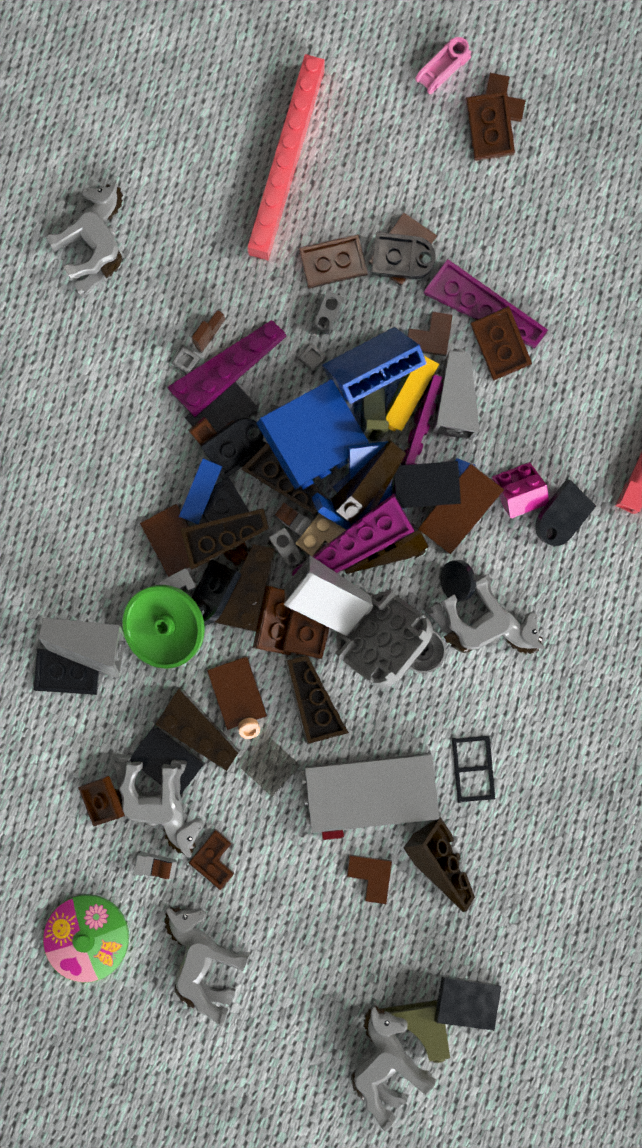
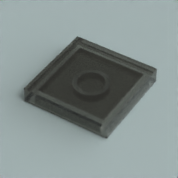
M269 737L241 769L273 797L301 765Z

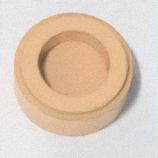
M245 718L239 723L238 730L242 738L252 739L259 734L260 727L256 719Z

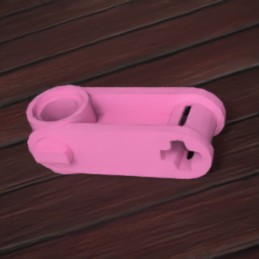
M463 37L452 38L419 71L415 81L417 83L421 82L428 89L427 92L430 95L461 65L463 66L471 59V51L469 50L467 40ZM458 50L462 53L457 54L454 51Z

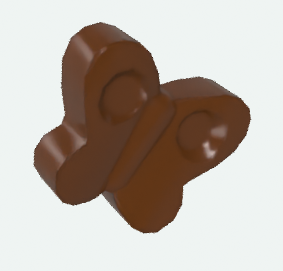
M243 542L237 545L235 550L224 552L226 559L232 561L235 566H238L242 560H246L248 556L246 543Z

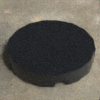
M453 560L446 563L441 571L440 582L443 592L448 598L455 594L457 602L470 599L475 592L476 580L473 579L475 574L468 563L463 560Z

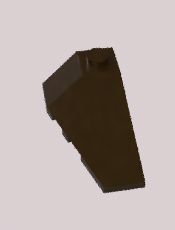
M390 439L331 499L336 512L354 524L377 507L406 453Z
M412 523L411 525L415 532L347 567L344 571L346 574L410 559L414 556L417 558L426 552L425 549L429 546L420 529Z
M439 817V819L433 820L412 834L404 846V850L414 865L462 912H467L475 896L467 874L460 872L458 862L461 860L459 853L454 854L450 842L454 841L453 836L442 818Z

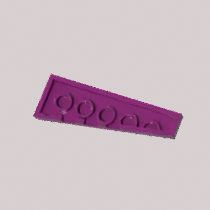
M449 259L446 260L423 293L475 320L509 306L524 344L536 348L548 331L544 326Z
M271 320L167 388L196 417L287 336Z
M432 376L419 400L422 406L418 408L413 418L416 427L412 428L409 432L408 444H410V447L404 450L406 454L400 465L416 464V457L422 452L423 443L421 442L423 436L427 435L430 427L428 420L436 409L434 401L436 395L441 393L443 383H441L442 377ZM394 485L392 495L394 494L396 497V487Z
M393 494L312 557L338 573L415 531ZM302 564L292 571L293 576L299 570Z

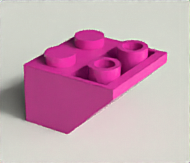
M530 462L492 476L493 481L504 488L499 497L510 518L543 507L549 502L547 485Z

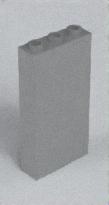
M431 753L305 766V772H301L303 785L307 784L308 792L304 793L305 806H309L310 814H306L307 827H311L312 833L439 819L433 757Z

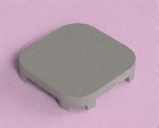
M386 589L385 592H380L376 595L370 594L373 605L372 610L367 616L364 615L361 618L360 624L355 631H351L348 636L338 632L335 637L338 640L337 651H335L336 655L369 683L378 688H387L394 685L427 646L433 632L431 622L420 611L399 598L392 591Z

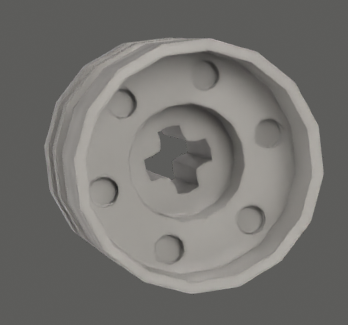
M433 630L432 637L426 646L428 650H424V654L420 653L409 669L417 673H429L442 665L446 655L444 640L436 631Z

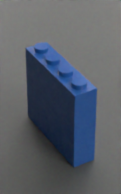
M393 327L322 364L328 380L332 379L341 395L351 404L427 363L420 345L396 327Z
M332 379L261 417L257 422L259 429L295 489L300 486L302 489H305L314 483V478L319 476L320 479H323L332 473L330 469L335 466L340 469L349 463L348 446L369 443Z

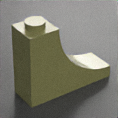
M380 388L362 398L360 428L369 441H381L388 431L389 421L386 420L385 388Z
M437 1000L383 1008L384 1011L407 1021V1029L421 1041L429 1061L441 1063L450 1058L446 1025L434 1021Z

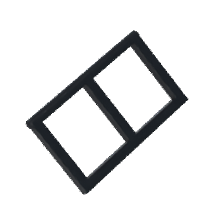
M490 736L452 738L458 803L496 799ZM486 741L488 766L459 768L457 743ZM488 770L491 795L462 797L459 772Z

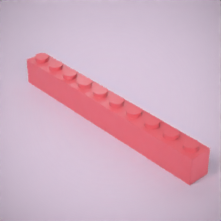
M307 54L304 55L249 240L248 253L250 256L269 261L324 75L325 59Z

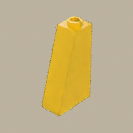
M424 356L426 365L402 377L385 411L386 420L389 421L388 429L394 432L396 429L403 430L439 366L437 362Z

